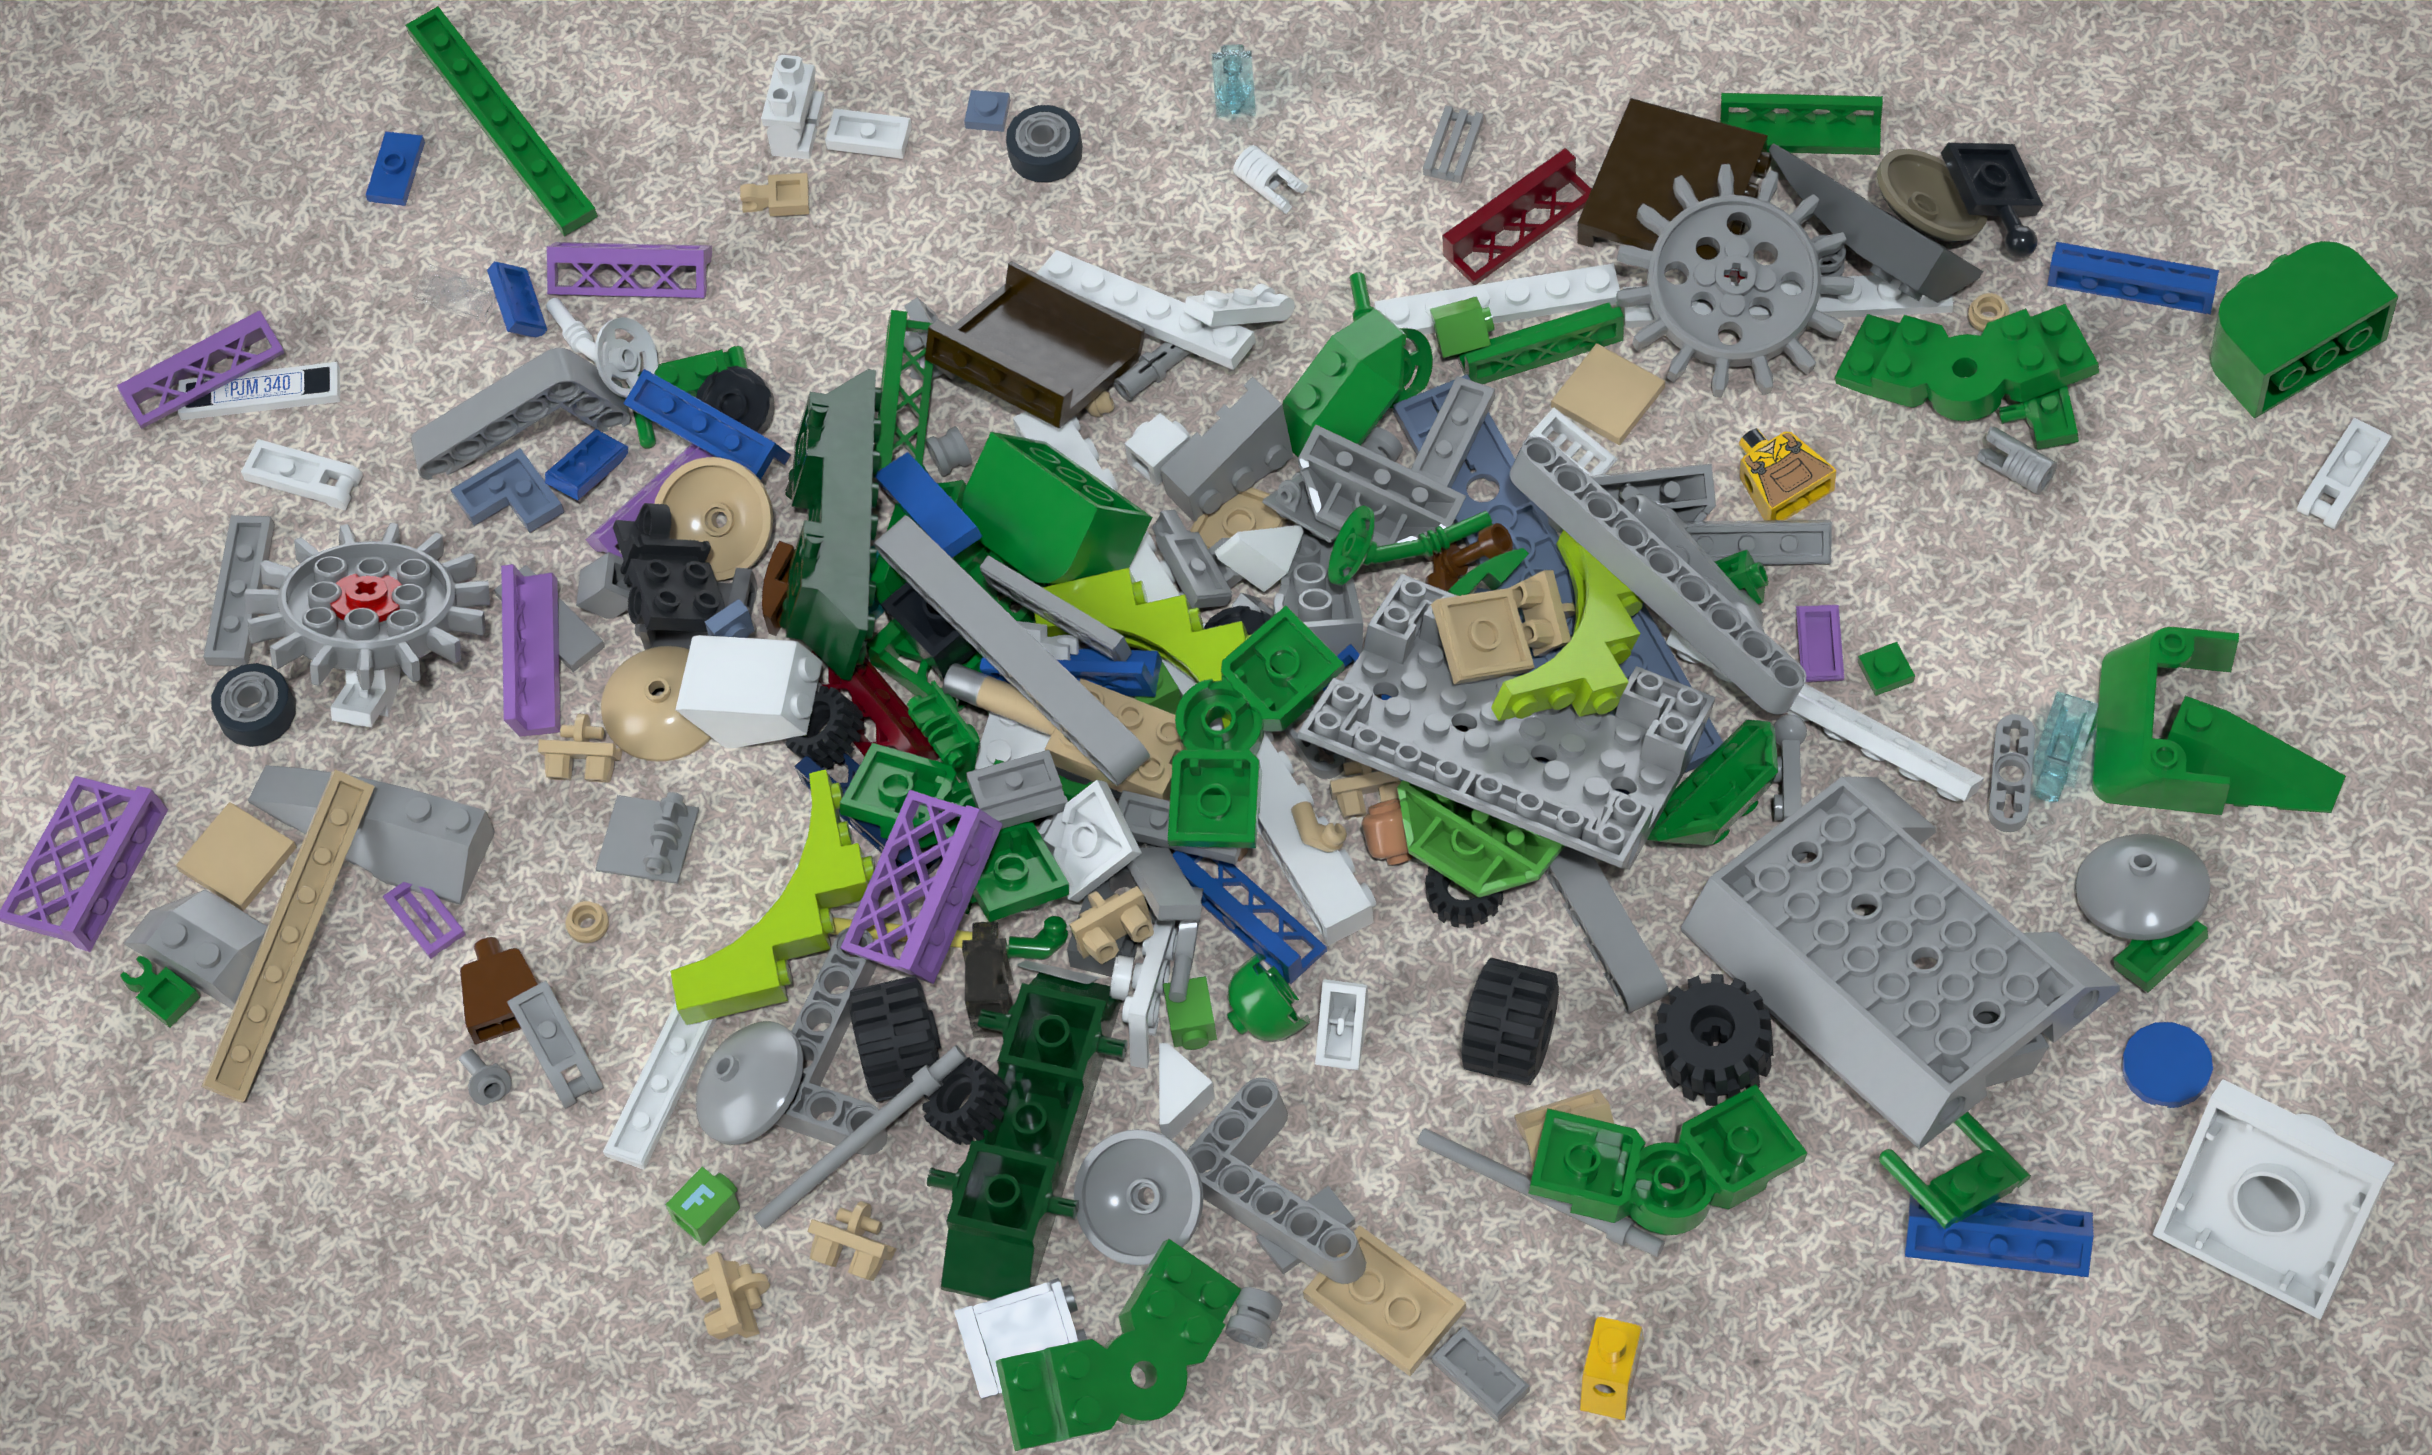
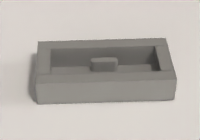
M1445 105L1423 166V175L1462 183L1484 121L1483 113L1476 112L1475 116L1468 115V110L1460 109V112L1457 113L1453 112V107ZM1451 120L1456 121L1439 169H1435L1434 166ZM1465 124H1470L1471 127L1455 172H1449L1448 170Z

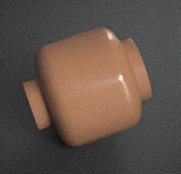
M1399 798L1376 803L1368 807L1369 814L1363 818L1361 826L1370 855L1378 859L1386 858L1388 865L1411 860L1413 856L1408 852Z

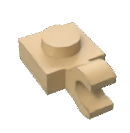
M808 174L768 175V185H741L740 199L742 201L743 213L763 211L764 208L769 207L770 216L809 214Z

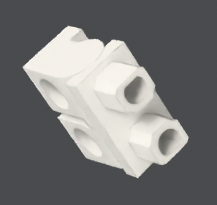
M778 56L761 120L763 126H768L767 136L772 156L810 159L817 134L816 126H819L825 95L824 92L813 91L816 73L815 66L803 64L802 58L799 56Z

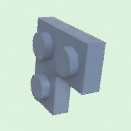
M521 448L450 489L454 499L474 526L508 505L529 533L564 513L561 502L545 483Z

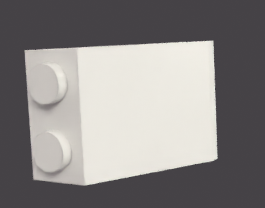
M693 636L676 711L724 748H739L807 735L822 661L798 641Z

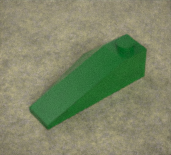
M2188 696L2184 697L2167 739L2177 743L2184 750L2187 758L2186 773L2230 777V786L2225 804H2233L2236 807L2252 805L2277 807L2279 810L2332 813L2346 778L2344 774L2233 713Z

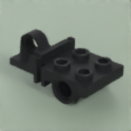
M644 503L635 521L615 520L613 530L624 560L620 571L621 574H626L624 583L632 584L628 597V613L633 624H645L646 629L707 632L705 621L725 608L709 562H706L711 550L709 541L699 542L698 540L670 539L671 512L667 504Z

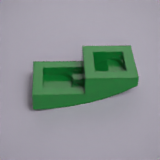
M1520 548L1495 556L1472 569L1447 592L1457 596L1467 595L1481 581L1491 590H1497L1529 553L1524 548Z

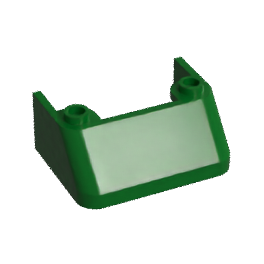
M2165 627L2111 650L2105 655L2100 673L2092 789L2100 800L2117 805L2213 815L2223 814L2230 786V777L2186 773L2187 758L2182 747L2170 740L2152 738L2157 668L2180 667L2231 673L2239 642V633Z

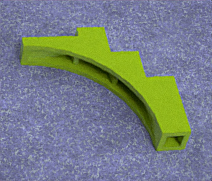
M1564 529L1556 544L1569 569L1575 592L1576 622L1571 641L1553 659L1530 673L1503 682L1491 707L1498 721L1514 717L1523 719L1535 712L1551 708L1560 710L1572 704L1579 717L1593 713L1606 714L1618 706L1620 698L1629 683L1619 664L1630 657L1631 651L1640 636V632L1632 621L1631 616L1641 610L1644 601Z
M1129 568L1043 587L1045 590L1124 636L1128 646L1144 651H1158L1163 660L1171 663L1196 684L1208 679L1222 681V660L1251 636L1247 634L1242 621L1204 630L1199 608H1192L1185 594L1148 603L1143 581L1136 582ZM1035 614L1036 624L1047 625V637L1070 635ZM1222 718L1224 728L1228 727L1231 721Z
M826 769L809 773L812 808L808 837L798 867L779 899L758 923L732 944L703 960L670 971L677 1011L686 1025L788 1001L785 986L792 984L787 960L831 949L828 934L834 933L835 928L830 908L862 900L875 870V864L872 856H864L859 843L853 844L848 822H841L839 809L840 801L844 796L839 782L832 783Z

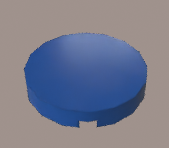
M2155 1022L2140 1028L2128 1040L2122 1057L2123 1077L2130 1090L2142 1101L2154 1106L2157 1104L2167 1106V1108H2179L2196 1101L2206 1091L2213 1071L2212 1053L2204 1039L2191 1028L2174 1022Z

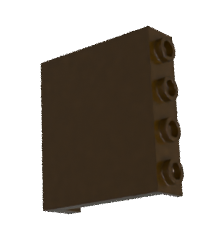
M1630 98L1577 222V243L1593 248L1597 237L1653 251L1659 236L1645 227L1636 218L1641 205L1645 204L1653 208L1662 217L1671 222L1679 213L1684 211L1674 194V179L1682 175L1691 185L1693 193L1699 202L1718 197L1717 179L1721 165L1730 164L1734 176V195L1757 198L1760 186L1756 184L1759 175H1767L1772 160V154L1767 152L1768 135ZM1733 220L1727 224V227L1733 234L1743 235L1746 224L1740 220ZM1705 244L1696 248L1697 254L1702 259L1711 260L1718 256L1716 249L1710 245Z
M1011 261L1008 263L1006 283L956 324L950 326L937 320L928 327L925 360L1060 429L1112 385L1116 378L1122 376L1139 361L1145 328Z

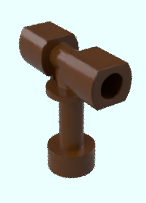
M1495 523L1479 532L1478 541L1462 549L1457 546L1456 541L1450 544V549L1448 550L1441 548V553L1438 554L1433 551V556L1429 558L1425 555V558L1433 562V573L1426 577V584L1447 592L1458 581V577L1467 573L1469 563L1484 556L1491 559L1512 551L1513 542L1510 533L1502 524Z

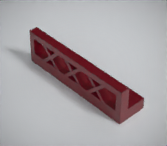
M1564 148L1442 235L1443 256L1473 285H1477L1583 209L1592 188L1576 174V157ZM1569 183L1582 194L1574 202L1556 201L1557 192ZM1552 196L1551 201H1545ZM1534 208L1551 209L1550 219L1543 224L1526 223V214ZM1521 218V223H1514ZM1503 230L1520 231L1519 241L1514 245H1495L1496 235ZM1491 240L1490 245H1484L1486 242ZM1472 252L1489 253L1488 263L1476 272L1463 261ZM1494 253L1500 254L1494 258Z
M812 650L811 653H813L822 661V659ZM866 656L863 665L856 664L851 681L841 679L828 666L829 684L823 685L821 683V685L827 686L829 689L830 687L836 688L839 692L840 689L846 688L852 695V702L859 707L863 716L870 717L876 724V742H870L866 738L864 729L857 731L861 735L860 741H853L864 757L871 744L875 743L886 747L894 746L897 750L935 761L940 758L933 746L928 742V737L922 734L921 729L918 728L913 719L908 715L909 708Z

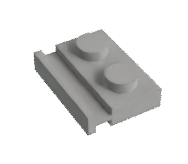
M1049 750L966 773L967 783L976 808L981 809L1003 824L1001 829L1063 812L1065 804L1068 802Z

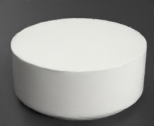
M1118 955L1115 958L1109 992L1111 998L1125 1001L1126 996H1128L1134 957Z

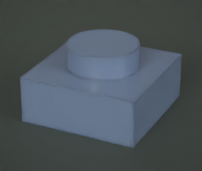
M971 90L964 120L965 128L1004 132L1011 101L1010 94Z
M737 599L705 621L709 636L748 638L749 634L755 631L749 610L740 599Z

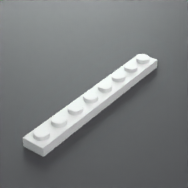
M1877 275L1848 276L1854 278V288L1851 294H1820L1816 306L1818 311L1835 318L1866 317L1867 314L1890 316L1952 313L1953 298L1950 295L1937 303L1923 295L1920 301H1917L1898 289L1902 282L1895 277L1889 283ZM1786 280L1780 284L1781 289L1788 295H1798L1802 292L1800 284L1794 280ZM1731 282L1733 286L1739 285L1737 282ZM1704 299L1695 300L1691 304L1693 310L1701 315H1706L1713 311L1711 303ZM1650 304L1624 307L1625 328L1646 327L1656 321ZM1754 305L1749 309L1750 314L1757 320H1766L1771 317L1769 309L1764 305Z
M1672 628L1666 644L1677 649L1676 653L1679 657L1692 663L1701 662L1713 668V673L1718 678L1732 682ZM1804 684L1792 707L1787 712L1788 714L1800 717L1803 721L1808 722L1811 720L1823 726L1824 732L1836 740H1849L1862 747V753L1874 760H1887L1900 767L1899 772L1912 780H1925L1937 787L1936 790L1940 795L1950 800L1966 801L1977 793L1984 780V777L1807 684Z

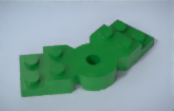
M2066 304L2034 316H2030L2026 308L1987 323L1981 336L1963 334L1948 337L1944 327L1940 324L1904 315L1900 323L1867 314L1835 375L1836 384L1856 392L1911 408L1924 404L1928 397L1933 403V408L1942 416L1958 421H1971L1986 417L1996 411L2001 405V399L2005 393L2009 395L2011 400L2023 403L2098 374L2099 363Z
M1286 605L1222 660V681L1208 679L1195 684L1183 695L1177 706L1175 724L1183 750L1175 755L1172 760L1168 825L1169 846L1256 848L1262 769L1260 760L1255 754L1262 744L1264 731L1285 730L1314 704L1313 697L1326 687L1333 678H1336L1345 670L1344 663ZM1218 718H1226L1231 721L1229 726L1223 730H1213L1209 727Z
M872 743L840 801V814L879 825L881 837L888 839L909 790L963 807L969 805L976 808L967 781L959 783L957 773L951 765H945L939 761ZM919 804L912 820L914 828L931 819L927 806ZM957 816L943 824L947 839L953 836L961 817ZM1024 822L1000 829L970 899L971 903L978 902L989 923L1069 895V882L1034 823ZM934 830L918 839L920 848L938 843Z
M1756 1084L1684 1122L1677 1143L1661 1142L1645 1147L1646 1142L1634 1128L1547 1108L1528 1194L1572 1204L1570 1213L1611 1223H1616L1630 1215L1639 1225L1649 1231L1663 1235H1678L1691 1231L1700 1225L1706 1218L1711 1205L1729 1210L1766 1190L1768 1181L1803 1163L1808 1152ZM1661 1183H1670L1674 1185L1677 1189H1667L1663 1187Z
M1167 1239L1161 1244L1119 1314L1121 1335L1109 1340L1104 1346L1093 1339H1087L996 1360L995 1363L1014 1450L1020 1451L1099 1434L1111 1430L1117 1420L1128 1425L1145 1424L1160 1419L1172 1412L1178 1406L1186 1391L1187 1367H1192L1205 1361L1226 1325L1223 1321L1236 1301L1241 1288L1171 1239ZM1134 1366L1139 1367L1145 1374V1385L1143 1388L1136 1386L1132 1380L1131 1371Z

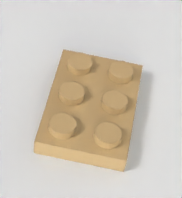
M1359 1225L1354 1233L1367 1262L1364 1274L1355 1282L1340 1284L1319 1272L1304 1289V1299L1400 1370L1411 1376L1466 1311V1302ZM1348 1252L1341 1253L1337 1257L1344 1256Z

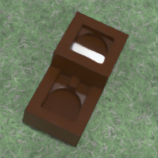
M780 540L769 561L762 589L763 617L768 633L773 636H777L781 629L779 619L783 612V602L787 598L788 571L795 552L793 545Z

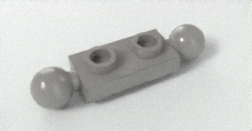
M1792 714L1781 716L1774 724L1776 742L1782 747L1781 756H1777L1778 774L1773 781L1782 782V794H1774V820L1784 821L1802 807L1800 745L1806 739L1807 727L1800 717ZM1799 853L1794 859L1797 862H1801L1809 853Z

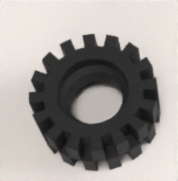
M820 686L819 692L816 690L807 735L785 739V745L801 759L807 756L821 768L822 765L825 768L833 767V760L841 763L845 760L842 754L845 751L851 754L855 749L851 746V743L853 741H860L861 735L857 731L864 729V722L860 720L864 717L863 713L856 704L836 688L830 687L829 689L827 686ZM825 723H827V725L825 726V728L819 733V731H820V729L823 727V725H824Z
M1430 866L1428 867V875L1425 878L1426 898L1429 901L1430 910L1433 914L1435 912L1438 914L1440 921L1445 923L1446 920L1451 921V926L1459 928V923H1466V928H1473L1474 922L1479 921L1482 925L1488 922L1489 915L1494 917L1497 914L1498 906L1502 905L1504 899V890L1483 897L1459 900L1452 897L1448 891L1452 880Z
M967 1057L962 1064L941 1080L943 1086L931 1096L924 1095L929 1100L922 1103V1110L927 1113L924 1115L926 1122L946 1138L959 1145L962 1142L965 1145H970L973 1137L978 1141L985 1138L983 1133L985 1129L992 1132L996 1127L992 1124L994 1118L1001 1120L1004 1114L999 1110V1107L1007 1106L1008 1101L1003 1096L1008 1091L1007 1086L1003 1084L1002 1078L978 1060H972L970 1057ZM970 1094L967 1102L960 1108L965 1098Z

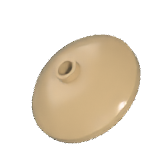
M706 457L690 461L677 468L665 480L655 499L654 504H667L670 508V539L698 540L699 542L709 541L711 550L706 562L710 563L716 581L734 578L736 568L750 569L763 555L770 541L773 528V510L769 495L762 482L752 471L733 460ZM721 512L727 517V522L722 528L716 522V518Z
M660 646L644 650L624 661L609 678L602 695L601 716L611 740L627 754L647 761H670L694 753L711 740L709 735L676 711L689 649L677 646ZM655 689H665L661 695H652V692Z

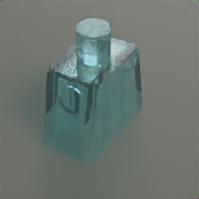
M2059 691L2056 692L2034 758L2033 775L2039 777L2034 794L2038 798L2049 802H2058L2064 785L2075 788L2096 731L2099 704Z

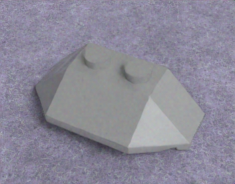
M1315 425L1298 458V465L1315 519L1340 531L1347 518L1356 508L1362 505L1370 507L1375 517L1372 541L1377 543V547L1416 540L1421 533L1427 536V531L1430 529L1435 532V528L1441 526L1443 529L1451 526L1466 498V495L1318 425ZM1367 519L1365 520L1366 529L1369 530L1370 522Z
M1712 464L1665 467L1590 476L1621 505L1630 497L1643 494L1657 505L1671 508L1683 521H1703L1716 506ZM1548 516V524L1561 534L1563 528Z
M202 890L150 910L124 944L162 968L167 967L182 980L233 1010L268 926L209 891Z

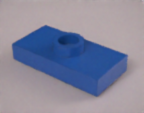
M385 131L365 194L368 202L406 206L425 145L423 135Z
M494 261L487 269L507 332L535 338L544 335L547 327L527 268Z
M595 429L545 472V483L578 501L623 461L628 454V446Z

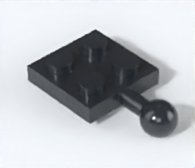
M1948 142L1941 151V156L1968 214L2000 216L2008 232L2005 237V247L2009 254L2016 258H2026L2033 254L2038 244L2037 235L2031 228L2023 226L2018 216H2036L2044 205L2015 144Z

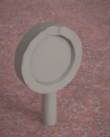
M1192 887L1201 902L1203 888ZM1200 919L1180 920L1169 990V999L1173 1002L1180 1003L1186 1000Z

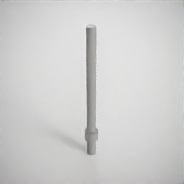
M955 1045L932 1066H923L912 1076L913 1082L755 1214L754 1218L758 1224L764 1229L768 1228L924 1095L929 1097L943 1086L941 1080L967 1059L964 1052Z
M1426 1128L1419 1135L1418 1145L1606 1233L1607 1239L1621 1246L1628 1243L1655 1257H1659L1663 1250L1664 1240L1634 1227L1635 1222L1630 1219L1623 1218L1616 1223H1611L1570 1213L1572 1204L1528 1194L1531 1183L1530 1177Z

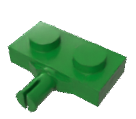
M2067 386L2023 403L1999 407L2002 424L2022 419L2027 420V423L2033 429L2037 450L2079 442Z
M2195 921L2187 929L2169 937L2155 940L2131 939L2129 946L2113 959L2115 970L2149 993L2208 939V928L2199 921Z

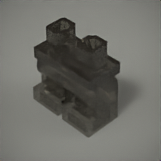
M975 922L972 924V940L962 941V953L965 961L964 1001L974 1039L1003 1037L1001 1031L983 1027L979 1028L978 1018L979 1015L981 1016L980 1012L982 1009L1007 1015L1013 1006L1009 985H1014V971L1006 938H1000L998 922Z

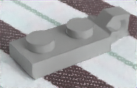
M1176 510L1161 511L1159 518L1152 527L1156 535L1157 546L1191 607L1204 608L1227 605L1232 597V591L1199 532L1186 530Z

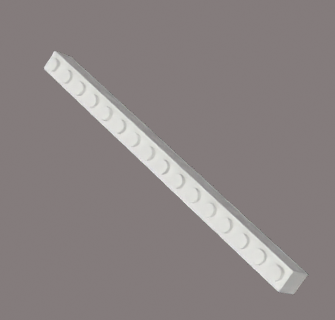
M1026 411L1013 417L1017 437L1047 442L1115 491L1118 490L1111 471L1108 468L1102 470L1097 462L1099 455L1091 439L1083 440L1078 432L1081 430L1076 415L1060 429ZM1146 531L1129 569L1136 582L1143 581L1148 603L1184 595L1183 591L1178 593L1173 585L1175 577L1165 560L1159 562L1153 553L1156 551V547L1149 532ZM1162 659V662L1179 687L1182 698L1196 683L1171 663ZM1222 718L1215 719L1209 726L1213 730L1225 729ZM1264 731L1262 744L1255 754L1260 760L1262 769L1261 801L1257 831L1329 946L1374 923L1372 908L1376 906V901L1368 885L1365 882L1359 885L1354 877L1355 867L1345 849L1328 853L1302 842L1291 813V808L1305 801L1310 802L1313 807V798L1304 783L1297 785L1291 775L1294 773V769L1286 753L1283 750L1277 753L1271 742L1274 741L1272 732ZM1315 814L1319 824L1326 826L1329 823L1324 816L1318 818Z

